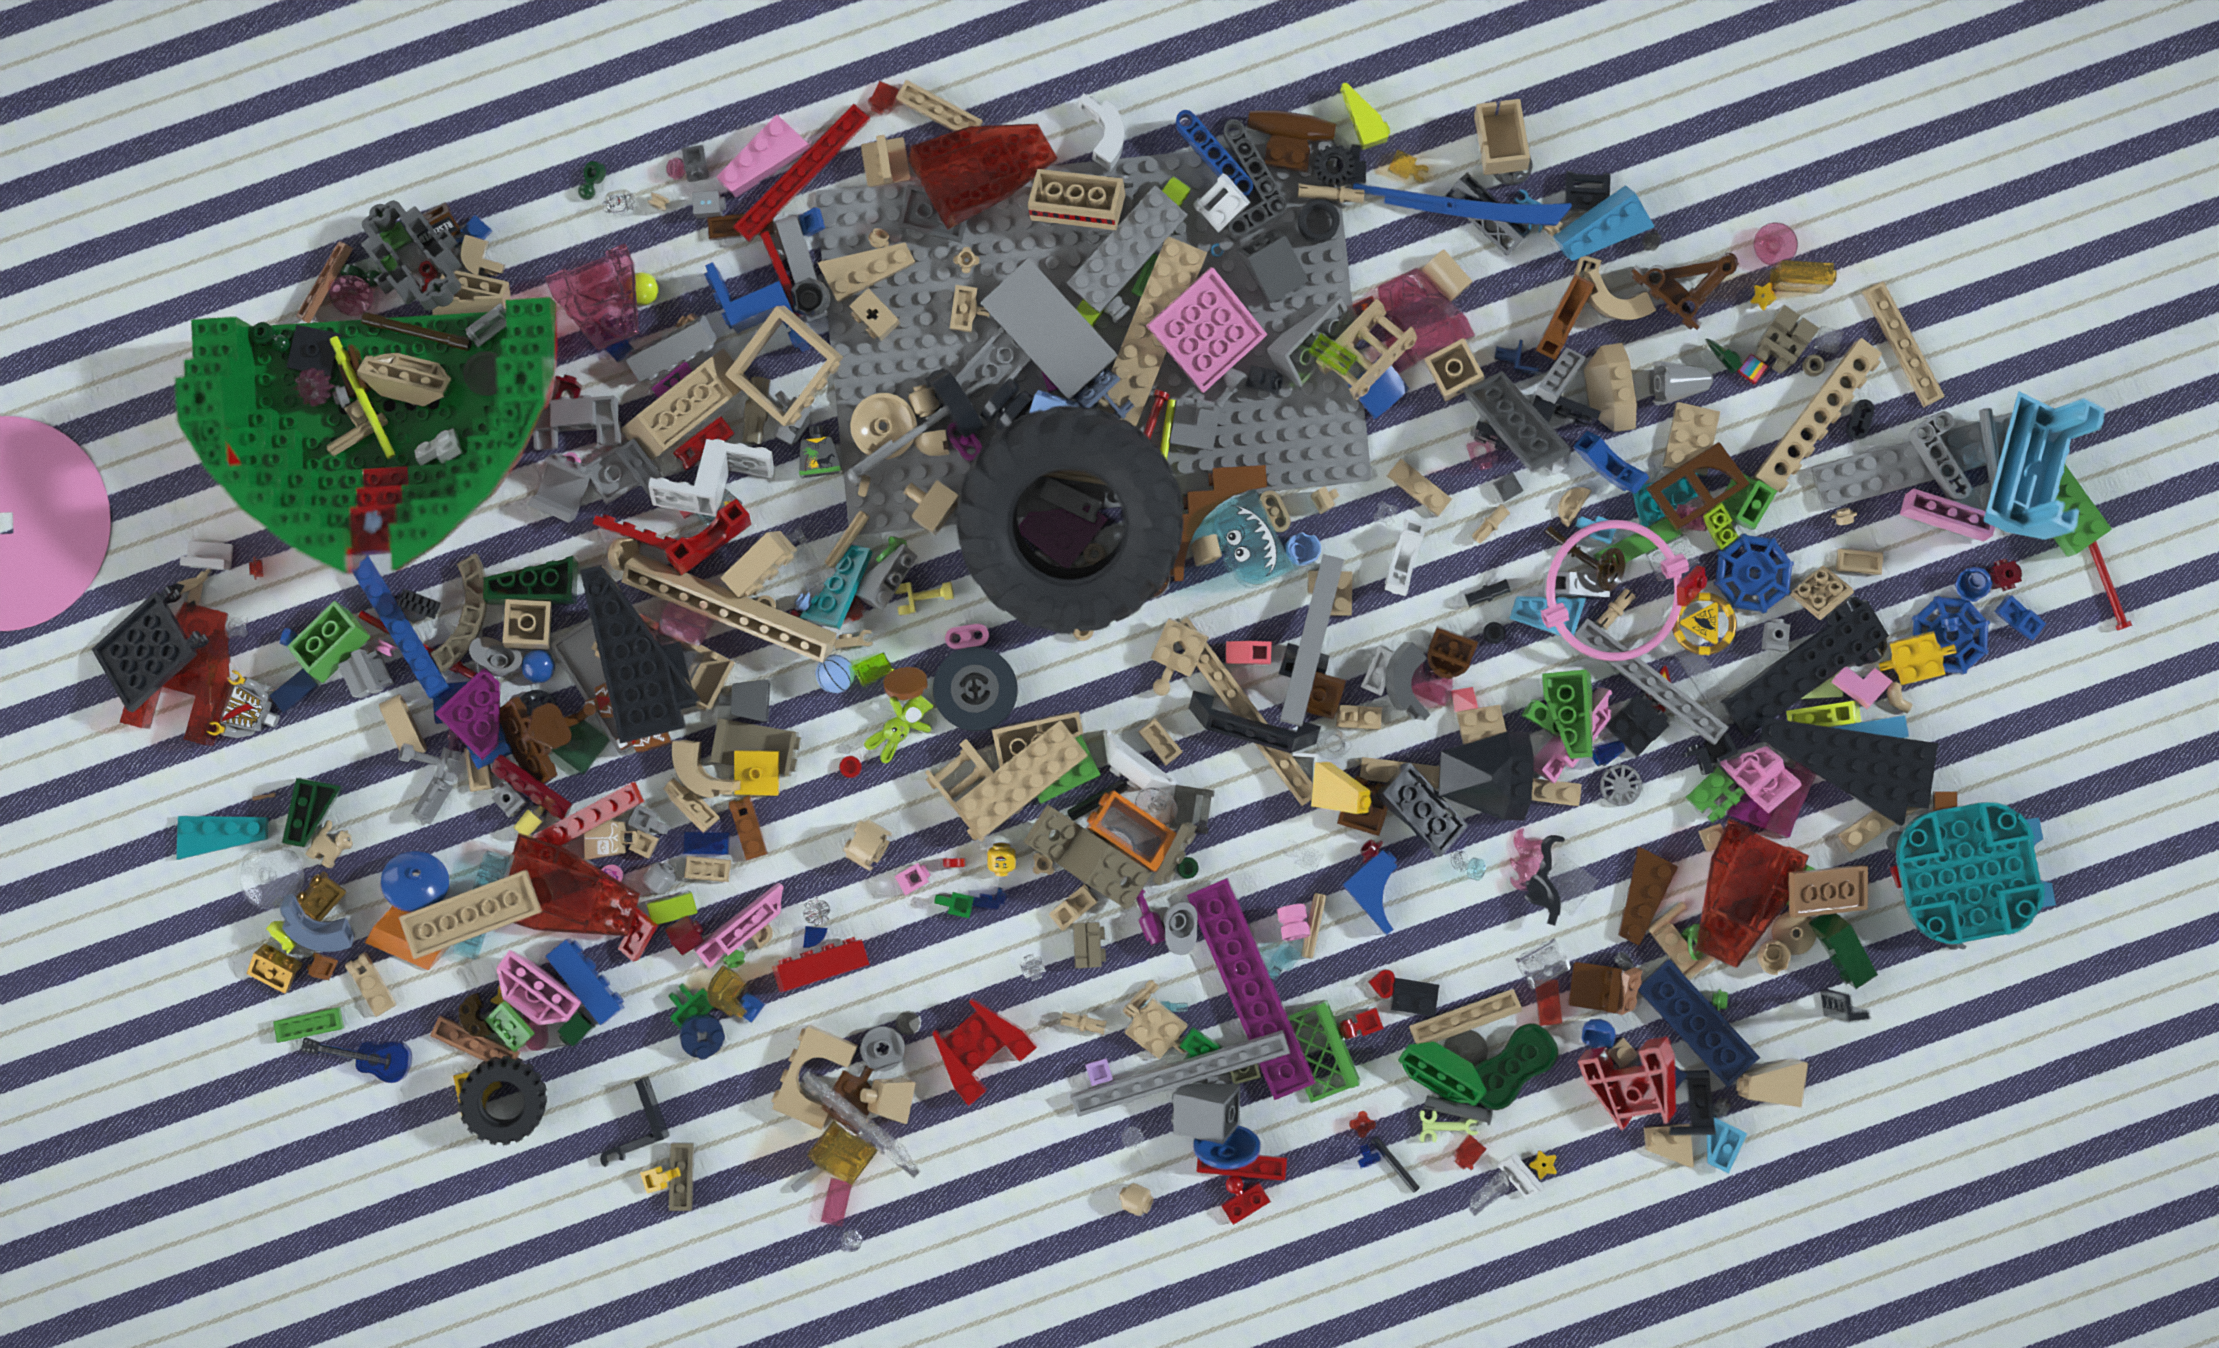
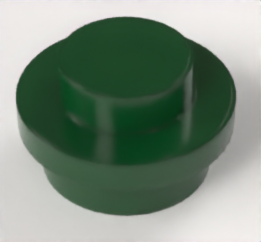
M1184 857L1183 861L1177 864V872L1184 879H1191L1198 873V863L1191 857Z

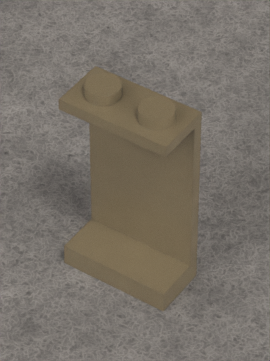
M718 718L710 762L734 766L735 750L779 751V774L791 776L792 772H795L798 760L794 757L796 750L800 749L801 737H798L799 732Z

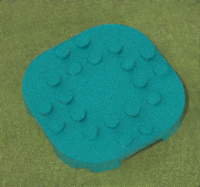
M1979 802L1924 813L1913 819L1904 828L1896 847V862L1907 913L1914 926L1921 933L1942 943L1963 944L1964 942L2015 934L2033 922L2032 920L2038 911H2041L2043 906L2045 887L2044 883L2041 882L2035 854L2034 834L2026 819L2004 804Z

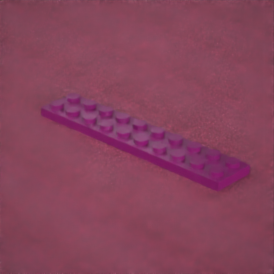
M1223 879L1186 895L1189 903L1197 911L1198 924L1248 1040L1281 1030L1284 1032L1290 1053L1259 1063L1274 1100L1315 1084L1314 1076L1229 879Z

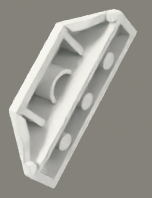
M1105 729L1103 734L1107 762L1111 766L1109 770L1118 777L1123 775L1128 778L1127 784L1136 791L1139 788L1147 790L1174 786L1177 781Z

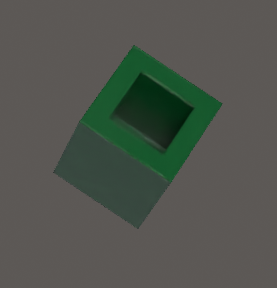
M578 1011L558 1030L559 1038L565 1045L574 1047L596 1026L582 1011Z

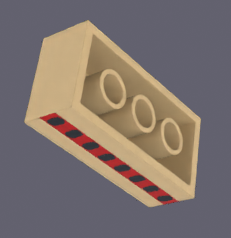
M1037 169L1028 201L1030 218L1032 221L1117 230L1126 195L1122 178Z

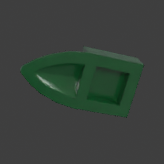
M1708 338L1705 339L1709 348L1731 374L1743 366L1740 362L1741 357L1735 351L1726 350L1717 342Z

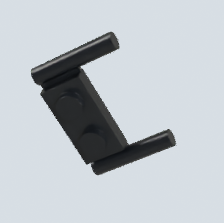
M1682 1070L1687 1074L1685 1079H1687L1691 1126H1669V1135H1715L1710 1071Z

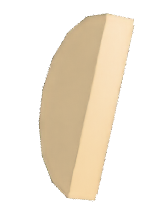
M1585 487L1573 488L1561 497L1558 504V515L1561 522L1567 528L1592 490Z

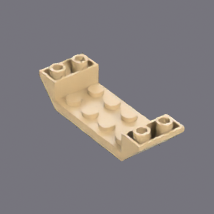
M724 348L629 421L621 428L622 433L629 441L634 438L649 459L653 461L742 390L725 375L734 363L733 359ZM743 374L742 376L749 381L745 374Z

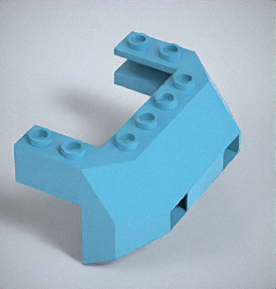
M2018 391L1986 508L1984 522L2005 532L2039 539H2049L2073 532L2078 523L2079 510L2073 509L2062 513L2065 503L2055 500L2059 493L2058 487L2064 473V464L2069 454L2071 439L2099 430L2104 422L2105 408L2085 398L2053 408Z

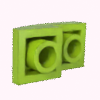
M1719 503L1703 515L1706 527L1717 548L1722 550L1739 537L1730 523L1732 519L1722 503Z
M691 891L670 898L666 896L646 903L649 917L656 924L698 913Z

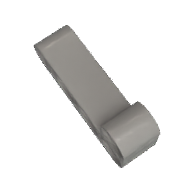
M1942 411L1913 427L1909 433V438L1949 500L1958 501L1970 495L1971 485L1940 438V435L1948 431L1954 424L1953 416L1947 411ZM1938 417L1944 420V428L1937 424ZM1919 429L1925 431V439L1919 437ZM1931 448H1935L1937 450V458H1934L1931 455ZM1943 466H1946L1949 469V477L1943 474ZM1960 487L1961 490L1956 493L1955 490Z

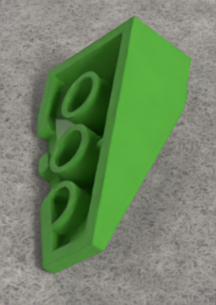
M1587 669L1543 673V694L1569 758L1593 757L1591 674Z

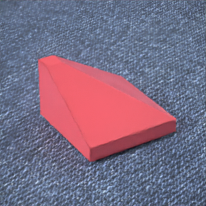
M1473 687L1451 690L1454 712L1478 708Z

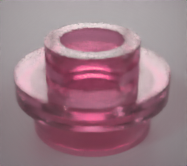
M674 158L668 161L666 171L669 177H672L674 180L683 178L686 171L681 158Z

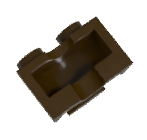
M479 993L470 995L459 1006L460 1024L469 1035L474 1037H484L496 1033L481 1016V1009L484 1005Z

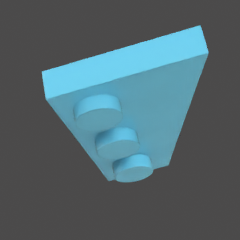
M1517 596L1515 598L1509 619L1562 637L1555 626L1547 628L1543 623L1541 610L1548 608L1546 598ZM1555 598L1556 604L1563 602L1567 608L1569 620L1563 623L1574 636L1586 598Z

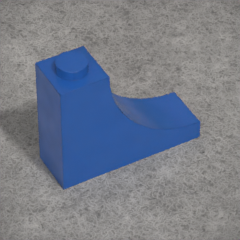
M1380 850L1376 857L1369 859L1341 885L1382 932L1388 935L1394 929L1388 922L1384 912L1383 892L1389 876L1398 866L1394 863L1397 859L1389 850L1387 852Z

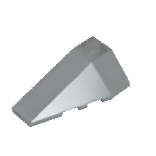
M1336 297L1291 327L1267 348L1275 366L1299 387L1314 374L1318 367L1315 361L1328 348L1326 346L1332 336L1337 335L1349 314L1342 297Z

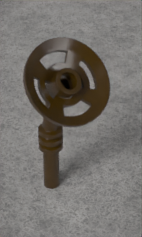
M1551 526L1545 531L1548 536L1561 546L1567 540ZM1575 544L1567 554L1571 553L1572 558L1576 557L1596 569L1597 583L1602 590H1614L1620 584L1625 572L1623 552L1619 548L1611 547L1602 554L1598 561L1580 550L1581 547H1576L1577 544ZM1616 573L1613 580L1609 583L1608 579Z

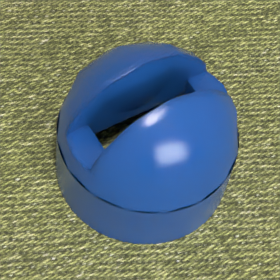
M285 628L280 638V644L288 646L298 634L291 629Z

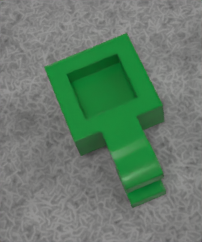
M952 892V897L949 898L936 894L934 904L949 907L948 914L969 918L974 896Z

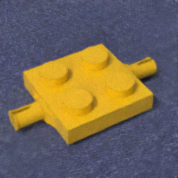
M1934 631L1889 642L1892 660L1879 662L1878 664L1881 672L1894 668L1899 676L1900 684L1904 685L1945 675L1943 656L1957 652L1954 644L1941 647L1936 640Z

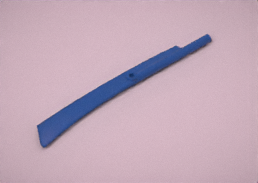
M1356 183L1353 185V189L1364 190V194L1385 197V204L1501 222L1556 226L1572 207L1571 203L1505 204L1481 202Z

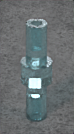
M1161 1001V1004L1171 1012L1188 1011V1003Z

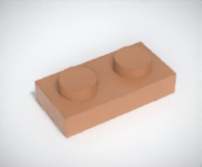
M1636 967L1622 973L1617 1014L1619 1015L1626 1014L1636 1007V996L1642 983V970Z

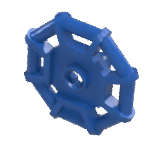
M1743 533L1725 549L1718 551L1716 577L1713 583L1732 605V609L1758 611L1764 614L1785 596L1790 595L1791 591L1789 589L1794 562L1788 558L1774 537L1765 538ZM1750 544L1766 547L1763 552L1751 550ZM1740 547H1744L1745 553L1737 559L1730 556ZM1771 550L1782 564L1776 565L1769 556ZM1726 561L1732 563L1731 577L1724 578ZM1750 568L1759 570L1757 579L1749 576ZM1783 568L1780 585L1776 583V573H1778V569ZM1732 581L1740 593L1737 597L1727 586V582ZM1772 587L1777 590L1775 594L1765 600L1764 593ZM1745 595L1757 596L1758 603L1742 601Z
M1938 595L1917 615L1912 617L1913 636L1922 634V625L1928 627L1927 632L1934 631L1936 640L1941 647L1955 645L1957 653L1945 655L1943 658H1956L1957 664L1943 663L1945 672L1964 675L1969 668L1989 652L1987 650L1988 625L1990 622L1983 617L1970 601L1960 598H1944ZM1944 606L1960 607L1958 613L1946 612ZM1938 609L1939 616L1932 622L1926 620L1932 612ZM1966 611L1977 622V624L1972 625V623L1964 616ZM1959 616V621L1962 625L1958 626V630L1955 631L1953 635L1954 641L1952 639L1948 640L1944 628L1939 627L1941 625V618ZM1977 628H1979L1978 645L1974 643L1973 633ZM1970 648L1974 649L1975 652L1964 661L1962 655Z

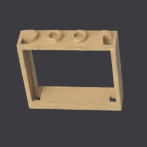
M776 306L725 375L783 426L794 425L797 420L801 419L802 415L800 413L814 402L815 398L813 396L827 385L828 381L826 379L830 374L837 372L843 356L786 306ZM783 321L827 358L826 362L786 414L742 376Z

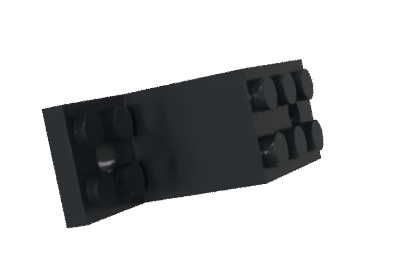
M1534 392L1529 401L1548 423L1554 412L1556 417L1562 419L1568 417L1574 419L1575 424L1587 427V425L1591 426L1597 421L1601 413L1597 409L1560 396L1554 404L1542 399L1541 396ZM1478 421L1472 427L1470 435L1474 437L1473 440L1482 444L1489 442L1495 445V449L1503 452L1507 450L1512 451L1491 425Z

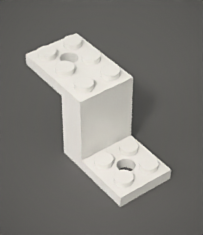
M706 439L695 485L692 486L687 482H670L665 478H650L648 487L652 505L716 517L720 509L729 471L773 478L772 451L763 447H747L742 443L731 444L725 443L720 439Z

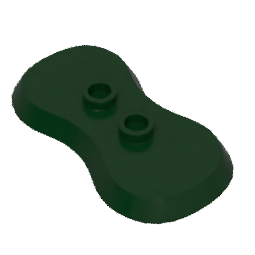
M1533 1023L1522 1025L1514 1031L1506 1047L1498 1055L1484 1060L1475 1066L1486 1089V1093L1479 1100L1483 1106L1490 1110H1501L1513 1103L1521 1087L1529 1079L1552 1068L1558 1057V1047L1554 1038L1547 1030Z

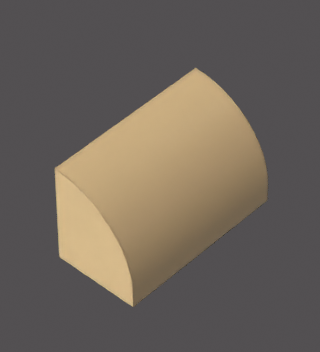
M1445 249L1441 250L1422 269L1424 274L1449 302H1452L1473 282Z

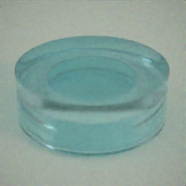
M1475 857L1472 858L1467 866V877L1479 881L1485 874V861Z

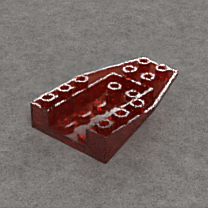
M1038 124L969 126L912 145L909 156V163L947 230L1009 198L1036 176L1037 169L1045 170L1057 160L1056 154Z

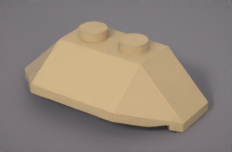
M1623 343L1600 346L1583 369L1589 407L1601 411L1598 420L1612 432L1636 429L1637 403L1630 360Z
M399 353L382 354L375 357L366 356L357 371V375L381 396L420 406H425L443 397L451 383V377L447 375L439 363Z

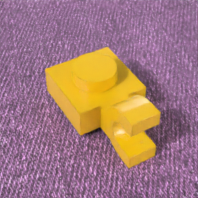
M658 1166L640 1172L647 1194L667 1188V1181L681 1176L678 1167L663 1172L662 1167Z

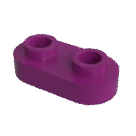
M952 422L947 428V438L965 460L972 462L982 449V445L974 434L967 438H964L962 435L955 437L953 433L957 431L954 422ZM972 447L975 449V453L969 454L967 449Z

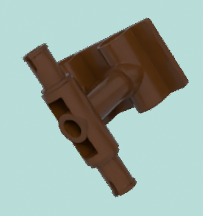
M1726 252L1718 260L1667 269L1661 265H1654L1646 273L1636 265L1631 272L1634 274L1632 278L1639 285L1645 284L1650 288L1648 292L1656 300L1661 298L1666 302L1665 307L1673 315L1678 313L1683 317L1681 322L1690 330L1693 327L1698 330L1701 322L1694 315L1725 277L1736 271L1739 262L1733 253ZM1658 271L1662 275V279L1660 281L1652 280L1651 272ZM1708 273L1695 288L1692 287L1689 291L1675 280L1677 278ZM1685 301H1692L1695 304V308L1693 310H1686L1683 303Z

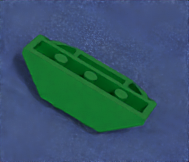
M1435 1041L1410 1044L1398 1059L1411 1079L1446 1100L1469 1103L1475 1106L1486 1093V1089L1473 1064Z

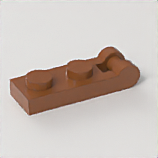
M745 796L743 800L729 801V808L746 861L767 855L768 851L751 796ZM746 808L748 814L741 816L739 810Z

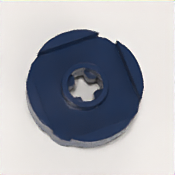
M710 1014L693 1015L686 1019L680 1028V1042L683 1050L690 1056L701 1060L707 1059L718 1052L725 1040L721 1022ZM707 1032V1038L698 1040L697 1033Z

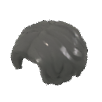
M810 277L796 283L791 290V296L794 301L793 311L810 318L825 313L831 302L829 289L823 282Z

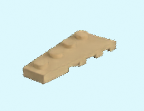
M905 242L817 262L838 303L916 264Z

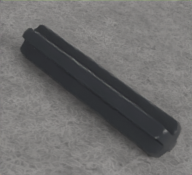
M1119 780L1070 808L1067 813L1070 819L1075 821L1099 807L1100 804L1098 802L1105 792L1116 791L1122 794L1128 790V787L1123 780Z

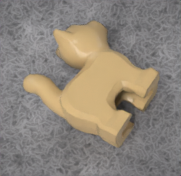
M330 820L325 822L324 827L313 838L311 847L305 853V855L312 859H320L321 854H323L324 858L321 864L327 868H332L335 865V859L340 856L343 850L351 849L353 846L348 830L340 831L335 837V841L327 835L332 828V821Z

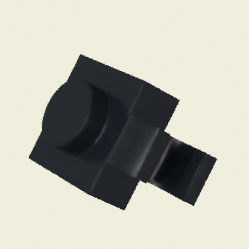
M1351 145L1350 154L1353 156L1355 170L1352 173V178L1348 179L1346 184H1366V161H1360V145Z

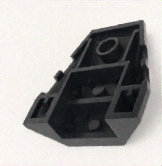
M1505 731L1495 736L1485 737L1475 742L1465 743L1440 751L1438 795L1502 820L1524 821L1532 802L1534 753L1529 732Z

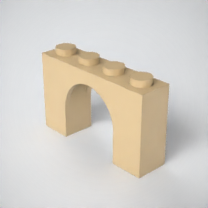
M809 1025L806 1029L802 1028L799 1034L798 1041H801L798 1049H793L789 1061L792 1062L789 1070H784L780 1082H783L780 1091L776 1089L771 1102L774 1103L772 1109L822 1130L829 1114L821 1110L824 1103L809 1097L801 1089L799 1084L800 1069L807 1060L816 1057L828 1059L848 1068L859 1045Z

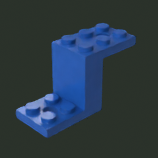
M713 262L705 265L707 272L704 273L706 280L712 290H716L713 296L717 305L720 306L721 310L724 309L725 311L721 313L729 329L733 328L736 333L765 322L776 306L784 305L794 313L779 281L732 301L716 265ZM783 321L786 328H789L790 326ZM790 327L791 331L787 333L794 347H799L802 352L809 350L808 342Z

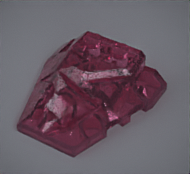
M625 243L605 251L606 256L571 271L563 269L545 277L552 297L567 312L566 314L575 321L597 350L604 349L639 334L635 264Z
M1417 268L1377 287L1379 301L1383 303L1386 311L1384 317L1404 333L1412 327L1417 336L1414 346L1406 350L1392 364V367L1398 374L1416 366L1424 358L1462 338L1466 341L1475 337L1466 316ZM1383 327L1386 346L1390 348L1398 339Z

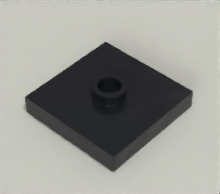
M296 324L287 368L332 378L336 363V353L329 339L338 336L341 342L342 335Z

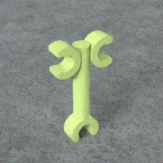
M1420 1110L1419 1116L1423 1121L1422 1131L1419 1135L1421 1142L1425 1141L1424 1137L1428 1133L1432 1135V1142H1436L1437 1135L1434 1131H1466L1470 1135L1478 1134L1477 1130L1469 1129L1470 1123H1478L1477 1120L1434 1122L1437 1118L1436 1111H1432V1117L1426 1119L1424 1117V1110Z

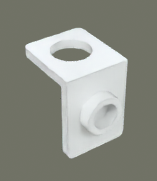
M1291 753L1292 757L1313 758V784L1315 762H1318V754Z

